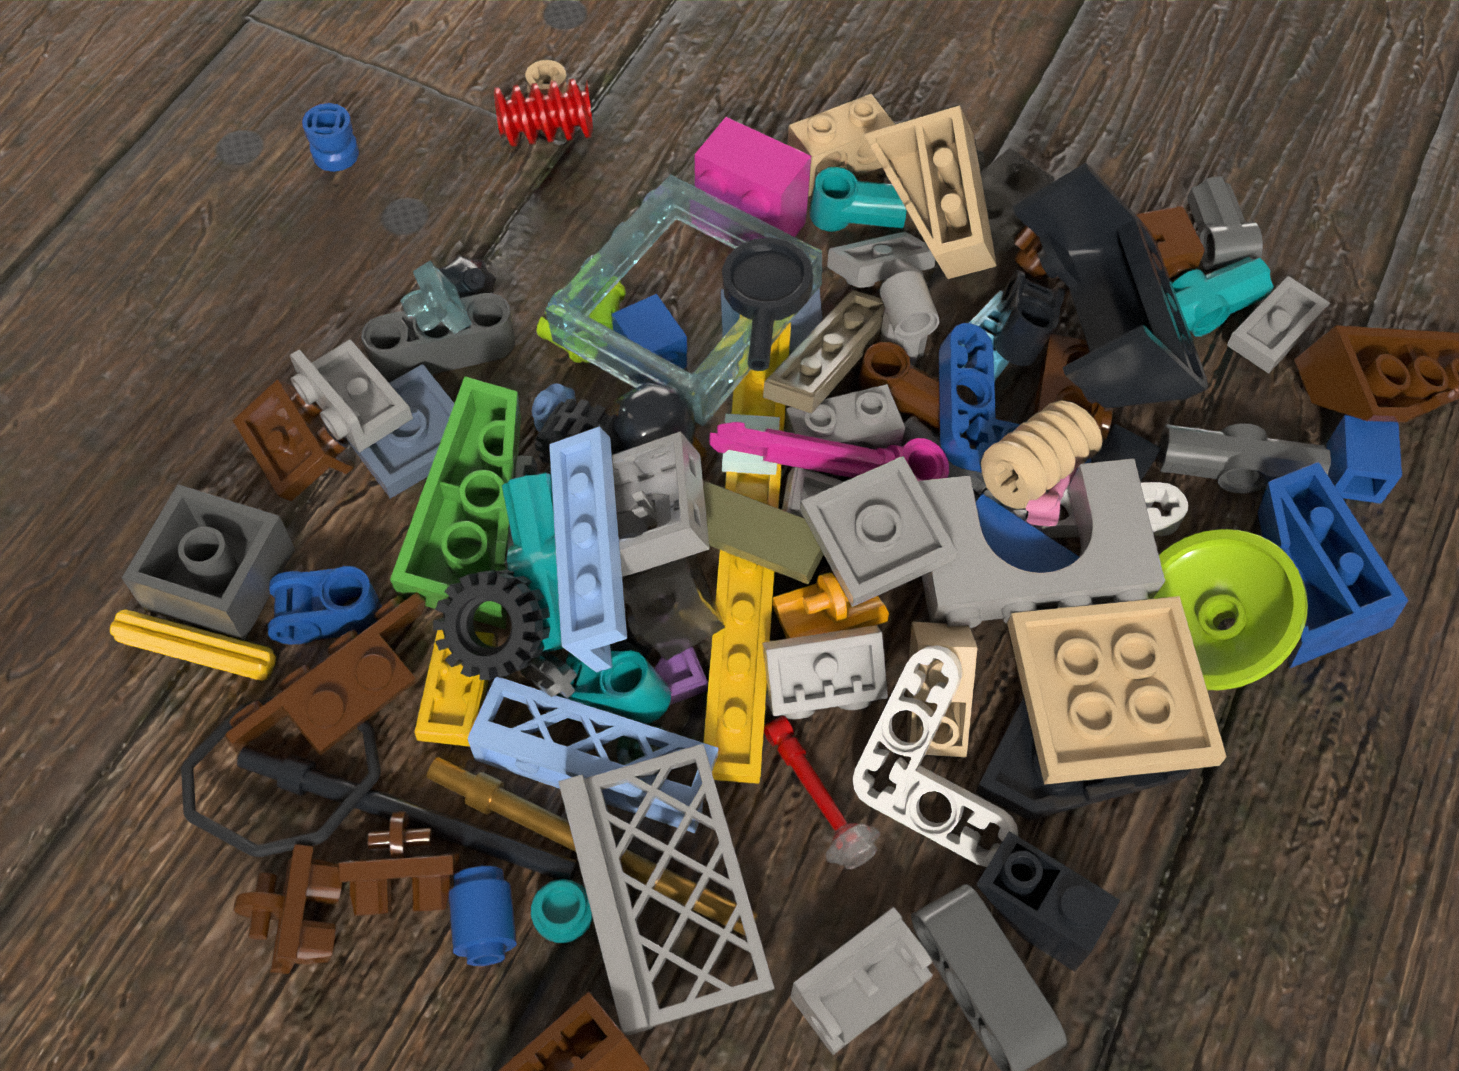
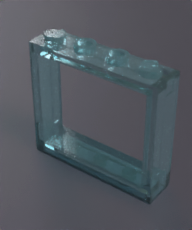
M670 174L656 190H651L646 195L642 205L626 222L620 223L615 228L610 240L597 254L591 255L585 260L580 272L570 283L552 296L545 311L552 340L555 343L635 388L647 383L672 386L685 395L694 410L695 422L704 426L751 370L747 362L752 319L741 316L694 373L691 374L593 320L588 315L676 219L734 249L750 240L768 237L787 240L801 248L811 261L813 289L810 298L822 285V251ZM798 313L783 320L774 321L772 344Z

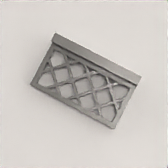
M704 744L588 778H584L581 774L558 781L623 1034L632 1035L652 1029L654 1026L774 990ZM696 762L702 785L690 806L660 791L671 769ZM658 774L652 785L640 780L641 778ZM629 783L647 794L632 821L628 824L608 813L602 790ZM705 796L712 819L697 811ZM655 798L685 814L668 845L638 829ZM693 819L715 830L717 833L719 845L707 867L676 850ZM612 825L625 831L618 846L615 841ZM633 837L663 852L646 885L628 876L623 871L621 858ZM722 856L729 879L714 871ZM671 858L702 874L685 907L654 890ZM710 879L733 891L737 903L724 929L693 912ZM627 884L642 892L634 907ZM649 897L681 914L663 948L641 936L638 928L637 919ZM740 917L748 942L732 934ZM688 918L720 936L702 970L671 953ZM727 940L751 953L758 977L757 980L731 987L710 975ZM643 946L659 954L651 970L649 969ZM666 959L698 976V979L685 1002L660 1009L653 983ZM705 982L721 990L698 997Z

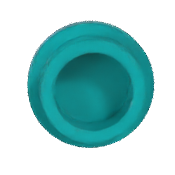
M567 879L555 880L544 885L536 893L531 905V918L537 932L545 939L556 943L571 942L582 936L589 928L593 918L586 889L579 883Z

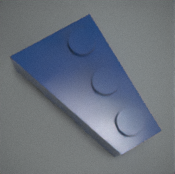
M1317 462L1269 481L1258 509L1262 536L1280 547L1293 561L1304 582L1308 601L1307 618L1303 633L1297 645L1287 657L1289 667H1295L1391 628L1407 604L1408 599L1321 464Z

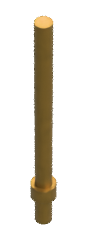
M437 757L430 765L427 778L464 796L466 805L487 815L494 811L576 852L568 820L503 789L504 782L484 772H480L476 776L440 757ZM627 849L621 858L624 873L644 885L647 884L657 866L656 863ZM665 868L654 890L685 906L697 884ZM705 888L693 910L726 926L737 903ZM752 911L754 920L756 922L758 913ZM740 917L733 930L745 935Z

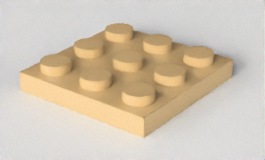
M1180 596L1011 613L1007 624L1044 785L1220 766L1227 756Z

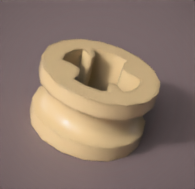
M541 60L527 68L525 76L528 97L532 83H537L542 94L545 96L548 93L550 84H543V82L554 80L557 82L562 94L566 93V71L560 63L552 60Z

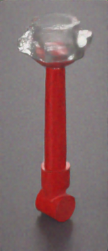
M784 715L765 724L763 732L768 742L772 746H778L777 751L786 765L792 767L835 831L831 847L826 852L827 861L829 863L845 865L847 869H854L871 859L877 851V847L873 842L880 836V832L875 827L867 826L866 824L847 823L806 758V751L798 739L792 737L794 736V731Z

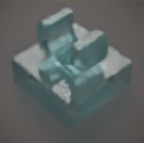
M431 261L413 271L421 290L408 293L400 302L409 319L415 317L419 328L423 332L433 329L440 321L454 334L472 324L455 286Z

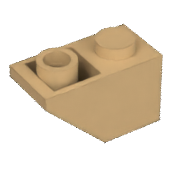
M912 622L909 659L916 652L927 646L938 645L948 648L956 654L962 667L960 685L925 755L967 757L977 657V645L969 626L947 627V623ZM935 659L929 665L919 664L918 670L922 671L926 677L920 691L915 696L907 689L908 698L921 700L933 712L936 711L938 705L926 702V699L931 689L938 682L948 684L949 680L948 677L941 673L944 663L939 659ZM907 710V743H911L921 739L924 727L921 718L916 713Z

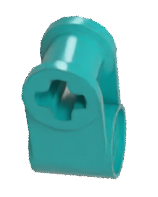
M631 650L623 652L611 651L612 668L595 672L568 652L566 664L572 667L577 674L570 683L575 692L568 698L561 695V693L556 694V696L643 724L659 719L667 711L671 702L669 685L639 652Z

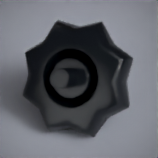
M457 255L450 264L438 268L440 282L436 293L446 301L484 293L494 294L493 288L496 277L488 271L483 259H469L462 255Z

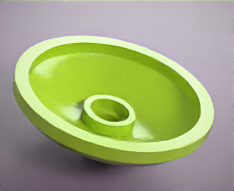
M1220 529L1186 537L1174 543L1159 555L1165 582L1153 599L1180 596L1207 690L1233 689L1255 682L1276 669L1291 654L1305 627L1308 601L1305 585L1297 567L1280 547L1270 540L1250 532ZM1227 618L1235 619V623L1231 628L1226 630L1218 629L1222 620Z

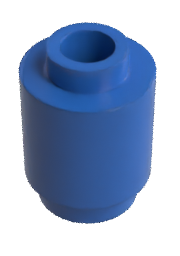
M479 866L462 870L454 875V887L448 893L453 953L460 957H467V964L471 966H487L499 963L505 959V952L517 945L511 884L504 881L503 870L498 867Z

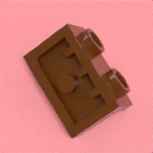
M277 379L232 421L277 495L292 502L329 467L348 474L355 466L345 452V449L348 448L347 441L344 437L337 440L332 435L321 418L320 412L323 410L316 401L310 405L306 404L294 387Z

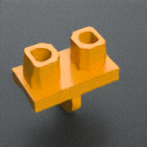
M830 572L818 576L816 584L773 597L772 602L774 611L787 639L874 626L887 622L889 612L879 596L852 607L837 578Z

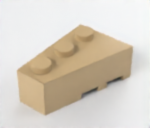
M960 105L863 134L947 279L997 266L974 135Z

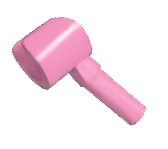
M1074 469L1066 478L1060 479V482L1049 489L1048 493H1044L1037 500H1029L1026 506V510L1029 511L1026 520L1028 524L1048 527L1057 525L1063 493L1073 479L1077 469Z

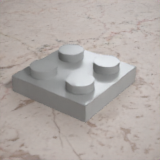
M904 456L801 501L800 511L852 607L955 561L958 554L955 545Z

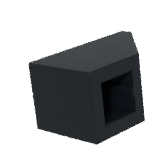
M1010 831L977 883L978 888L1022 939L1074 972L1092 952L1120 902V899Z

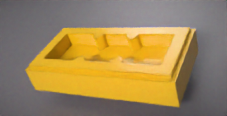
M437 630L435 641L444 639L443 630ZM475 632L483 643L496 647V639L493 633ZM435 642L414 734L417 741L470 747L467 738L485 700L489 680H479V674L472 677L461 674L464 667L461 664L451 667L445 660L452 654L449 648L439 651Z

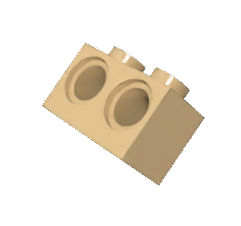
M872 94L789 125L787 145L812 156L808 197L813 195L817 175L826 168H844L853 173L856 178L883 168L863 134L893 126L895 123Z

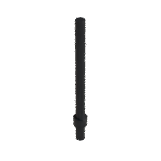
M245 745L237 759L238 767L277 780L279 788L301 796L308 791L343 803L359 785V783L316 769V762L294 754H290L285 758L250 745ZM373 788L354 807L387 820L391 819L393 812L406 811L409 817L410 828H431L432 835L557 880H572L577 869L578 860Z

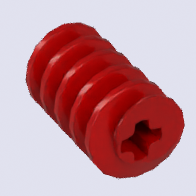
M569 79L566 93L563 94L555 80L550 81L548 93L545 96L542 94L538 84L532 83L529 97L527 98L524 97L518 85H513L510 100L505 99L499 87H494V100L500 138H502V134H505L512 147L518 146L521 132H524L531 145H536L539 130L543 131L549 143L555 141L558 128L562 129L568 141L573 140L576 126H580L586 139L591 138L593 122L587 80L584 91H580L575 79Z

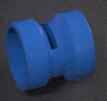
M326 103L312 107L305 113L302 120L306 138L310 142V152L317 167L332 172L342 171L351 167L357 161L359 148L356 138L352 133V122L347 110L338 104Z

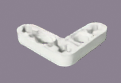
M927 646L916 652L907 662L855 768L853 775L854 790L858 797L870 807L966 859L987 867L1000 844L994 843L990 850L983 849L979 845L981 835L967 826L962 830L960 837L951 833L962 817L964 806L974 811L967 820L968 823L979 829H985L990 822L997 824L1000 827L998 837L1002 841L1009 831L1018 836L1017 825L1012 816L1003 809L920 766L962 678V667L956 654L942 646ZM935 659H939L944 663L941 673L948 677L949 680L948 684L938 682L931 689L926 702L938 705L936 711L933 712L921 700L904 697V692L907 688L915 696L920 691L926 677L922 671L918 670L919 664L929 665ZM909 710L921 718L924 731L920 740L907 743L895 736L891 723L893 716L897 712ZM880 741L893 753L911 757L910 764L902 757L895 762L889 779L897 784L896 788L887 786L882 792L872 788L875 778L868 774V769L877 771L884 764L890 752L889 750L879 749ZM936 791L946 796L952 808L950 818L942 823H934L923 817L919 809L920 797L923 794Z

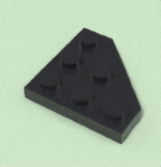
M1023 697L975 793L1030 821L1185 779L1191 769L1044 785L1025 698Z

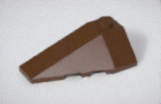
M1335 325L1294 359L1311 403L1365 421L1407 422L1459 399V333Z

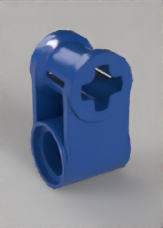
M342 566L335 569L310 572L290 571L280 573L269 581V591L275 598L274 619L268 624V636L279 643L294 645L305 644L314 640L341 637L351 630L361 634L377 622L374 615L382 605L367 575L354 566ZM360 597L352 605L343 606L350 598Z

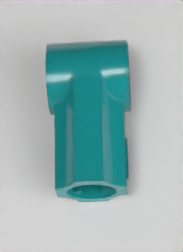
M829 167L822 170L816 177L809 214L815 226L821 230L834 232L844 229L849 223L903 228L907 209L892 184L858 181L853 173L847 169Z

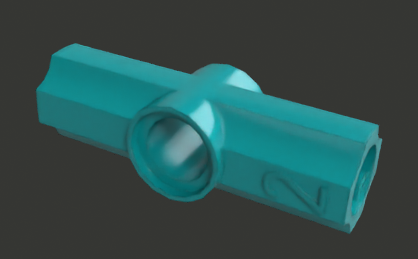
M1250 257L1207 275L1201 270H1192L1172 283L1188 329L1194 336L1198 337L1214 331L1231 313L1266 299L1274 287L1270 278V269L1261 258L1255 260Z
M544 473L511 479L502 485L514 544L507 551L508 570L514 572V577L525 576L532 581L528 588L531 591L539 589L544 596L543 599L538 601L540 609L549 608L550 618L543 619V627H549L550 633L549 638L543 639L540 642V645L545 647L542 653L565 649L561 644L551 474Z

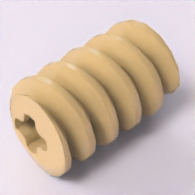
M1062 400L1052 402L1041 412L1033 415L1027 422L1022 423L1013 432L1008 433L984 452L981 469L986 487L1004 505L1015 509L1026 508L1029 500H1037L1046 493L1047 489L1053 488L1060 482V479L1066 478L1080 464H1084L1087 459L1092 458L1100 451L1103 442L1101 431L1095 419L1085 409L1075 403Z

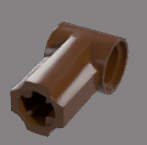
M879 342L870 346L862 362L856 384V392L888 385L898 411L910 417L916 416L923 424L940 432L939 379L911 365L907 352L897 344ZM956 389L957 394L961 397L962 391Z

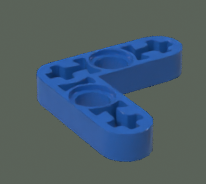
M962 323L951 331L940 344L939 349L940 445L948 461L953 465L982 473L981 461L984 452L1008 433L1013 432L1020 424L995 419L992 340L981 327L972 323ZM968 353L973 355L969 361ZM964 385L969 387L977 396V405H969L961 400L957 394L956 386ZM965 431L967 439L960 437ZM969 444L975 445L976 447L974 449H971ZM1091 458L1087 459L1084 464L1091 463Z

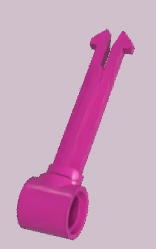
M742 422L717 425V433H710L709 444L720 453H726L728 450L763 456V461L850 478L859 476L904 456L917 481L948 478L949 463L945 453L936 443L925 438L912 439L903 447L890 445L886 449L877 448L874 450L769 428L765 429L764 432L745 428V423Z

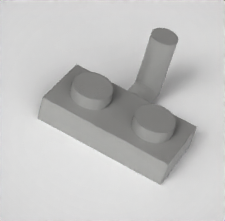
M901 232L830 248L827 267L844 277L846 282L852 286L870 287L877 281L888 279L904 271H915L924 277L922 270L934 268L935 258L925 242L907 232Z

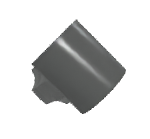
M1223 177L1206 178L1198 186L1192 187L1187 201L1200 232L1199 239L1205 249L1200 261L1203 268L1206 270L1221 269L1247 257L1255 260L1261 258L1263 250L1261 230L1257 223L1245 221L1231 184L1225 183Z

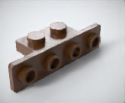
M416 592L407 600H404L401 595L391 599L375 613L376 623L361 634L351 630L338 638L327 649L330 657L312 670L306 664L288 675L279 684V688L282 690L280 694L265 705H262L258 700L239 711L229 722L233 728L225 734L230 747L235 753L239 752L245 745L250 744L284 717L288 716L321 756L415 684L416 678L386 641L423 614L424 598Z

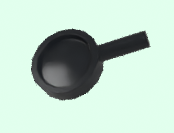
M772 237L753 239L739 245L727 256L722 269L725 299L734 311L745 318L752 319L747 365L755 371H764L769 368L774 321L783 320L798 313L809 301L813 289L811 261L805 252L787 240Z

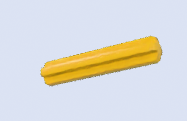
M127 609L117 612L114 621L110 625V634L119 643L260 681L267 680L271 676L276 664V656L269 647Z

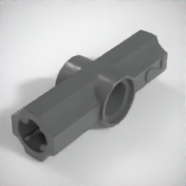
M1252 424L1230 425L1220 432L1165 425L1159 447L1162 449L1157 457V467L1160 468L1161 472L1218 479V484L1224 490L1244 494L1258 491L1267 486L1269 481L1317 462L1321 464L1327 475L1331 466L1330 450L1325 449V446L1267 438V434L1262 428Z

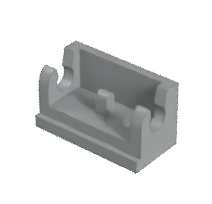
M894 907L793 983L791 1000L832 1055L900 1004L933 976L927 968L932 963L929 954L902 921L901 915Z

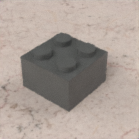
M178 484L122 576V580L143 610L220 635L245 641L270 596L269 581L272 577L283 572L295 548L280 516Z

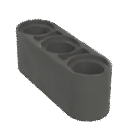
M493 293L478 294L381 315L365 324L361 336L368 360L388 383L422 364L432 375L499 360L512 352L515 346L510 306L503 297Z
M964 884L911 914L913 928L922 946L929 954L933 964L990 1057L1001 1071H1026L1066 1046V1035L1056 1014L990 911L971 886Z

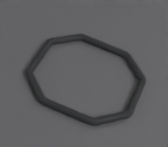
M275 696L247 701L239 705L184 761L181 767L183 815L188 822L253 857H264L291 851L294 844L313 846L322 843L328 839L379 779L381 770L373 726L368 721H365L356 728L363 733L368 774L317 832L257 845L196 812L194 767L233 728L229 722L239 711L258 700L262 705H265Z

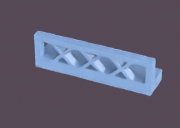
M600 426L549 444L561 644L563 648L595 672L612 668L610 644L627 639L610 437Z
M499 677L494 678L467 738L475 761L559 789L558 781L581 774L584 778H588L700 744H704L711 771L718 757V747L556 695L550 697L544 691ZM504 697L527 704L533 716L532 720L514 728L493 723ZM538 708L543 709V710H546V711H549V712L546 713V714L540 715V713H539V711H538ZM566 718H571L582 722L589 737L566 747L554 743L546 727ZM593 726L598 727V728H601V729H605V730L602 731V732L596 733V731H595V729H594ZM540 731L542 738L530 734ZM621 736H626L638 741L645 756L626 765H621L609 760L602 745ZM649 744L660 747L661 749L653 752ZM595 749L598 757L586 752ZM697 770L691 787L666 779L660 791L690 806L702 785L699 771ZM658 774L644 777L640 780L652 785ZM629 783L602 790L606 804L635 814L647 794ZM655 798L645 817L678 828L685 814ZM703 801L697 810L700 813L703 812ZM693 819L686 831L695 833L699 822Z

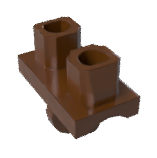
M406 811L393 812L389 830L368 833L369 850L390 849L391 858L338 863L339 882L349 881L354 916L392 912L391 879L412 877L413 911L445 910L450 907L448 893L453 888V874L461 871V853L410 856L411 848L432 846V829H410L408 813Z
M294 844L292 858L288 859L282 896L275 894L277 875L260 873L258 874L255 892H245L235 897L234 912L251 918L248 932L249 938L256 940L267 939L270 920H278L270 968L272 973L289 974L294 963H328L333 953L336 924L302 920L305 901L336 905L342 889V882H339V865L324 860L312 859V846Z

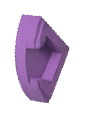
M687 635L668 645L656 664L655 670L669 685L671 690V702L669 705L708 691L707 679Z

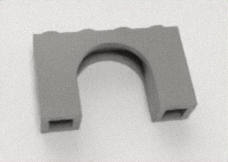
M1135 459L1079 465L1068 489L1080 537V558L1063 569L1046 573L1018 569L1003 561L992 551L982 534L970 476L918 481L958 551L955 561L922 575L930 623H947V627L969 626L973 628L984 620L1003 619L1005 623H1008L1011 613L1148 600L1154 598L1165 582Z

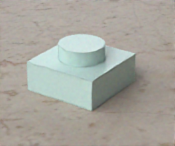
M726 414L725 423L742 422L745 423V428L763 432L767 428L779 430L780 417ZM728 450L726 453H723L722 472L776 475L777 463L763 461V456Z

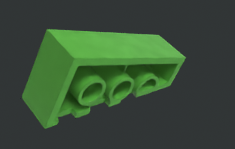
M464 376L390 578L397 595H401L404 600H407L417 592L424 598L425 606L435 609L438 600L449 597L444 591L451 584L461 582L459 578L468 574L490 570H508L507 547L510 524L502 485L511 479H515L521 425L517 391ZM486 601L478 607L473 620L506 629L507 610L496 602Z

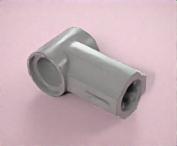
M904 271L888 278L880 288V296L885 310L879 342H891L899 345L910 357V364L916 366L917 360L924 355L927 336L938 327L940 322L924 277L915 271Z

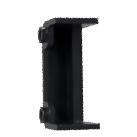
M1087 163L1082 164L1012 206L1014 214L1040 238L1043 250L1038 252V257L1045 272L1052 279L1058 276L1069 286L1090 353L1064 366L1063 370L1065 376L1082 390L1090 403L1098 402L1107 409L1189 399L1208 389V381L1155 239L1146 225Z

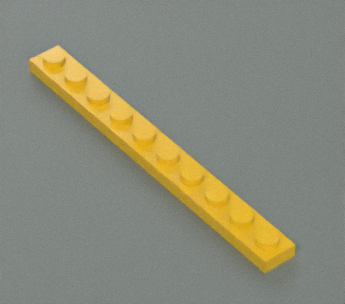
M740 314L731 414L780 417L779 431H784L785 405L763 398L765 380L789 356L791 316L783 320L774 321L769 368L764 371H755L747 365L752 319L745 318ZM777 464L776 475L726 471L725 489L779 508L781 464ZM720 550L703 743L718 747V757L712 770L714 780L759 784L767 687L762 643L770 642L774 571Z

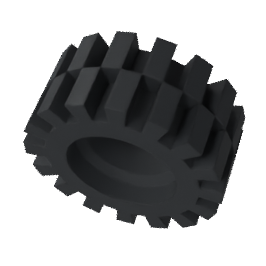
M509 570L478 572L459 578L460 583L451 584L444 591L449 597L438 600L435 610L442 612L443 617L433 620V631L443 630L444 639L435 642L439 651L449 648L452 654L445 660L451 667L461 664L464 666L461 674L467 677L479 674V680H491L524 669L532 664V658L540 656L545 648L540 645V642L543 639L549 638L550 633L549 627H543V619L550 618L548 607L540 609L538 601L543 599L544 596L539 589L531 591L528 588L532 581L525 576L514 577V572ZM486 601H493L502 605L511 618V633L506 642L498 647L483 643L477 637L474 630L473 618L475 612Z

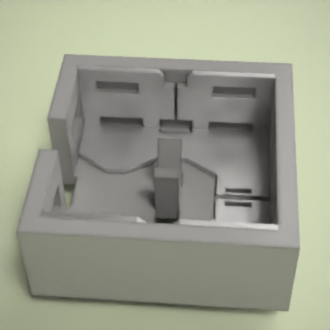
M681 431L612 455L622 577L710 549L700 454ZM657 524V528L649 530L650 526Z

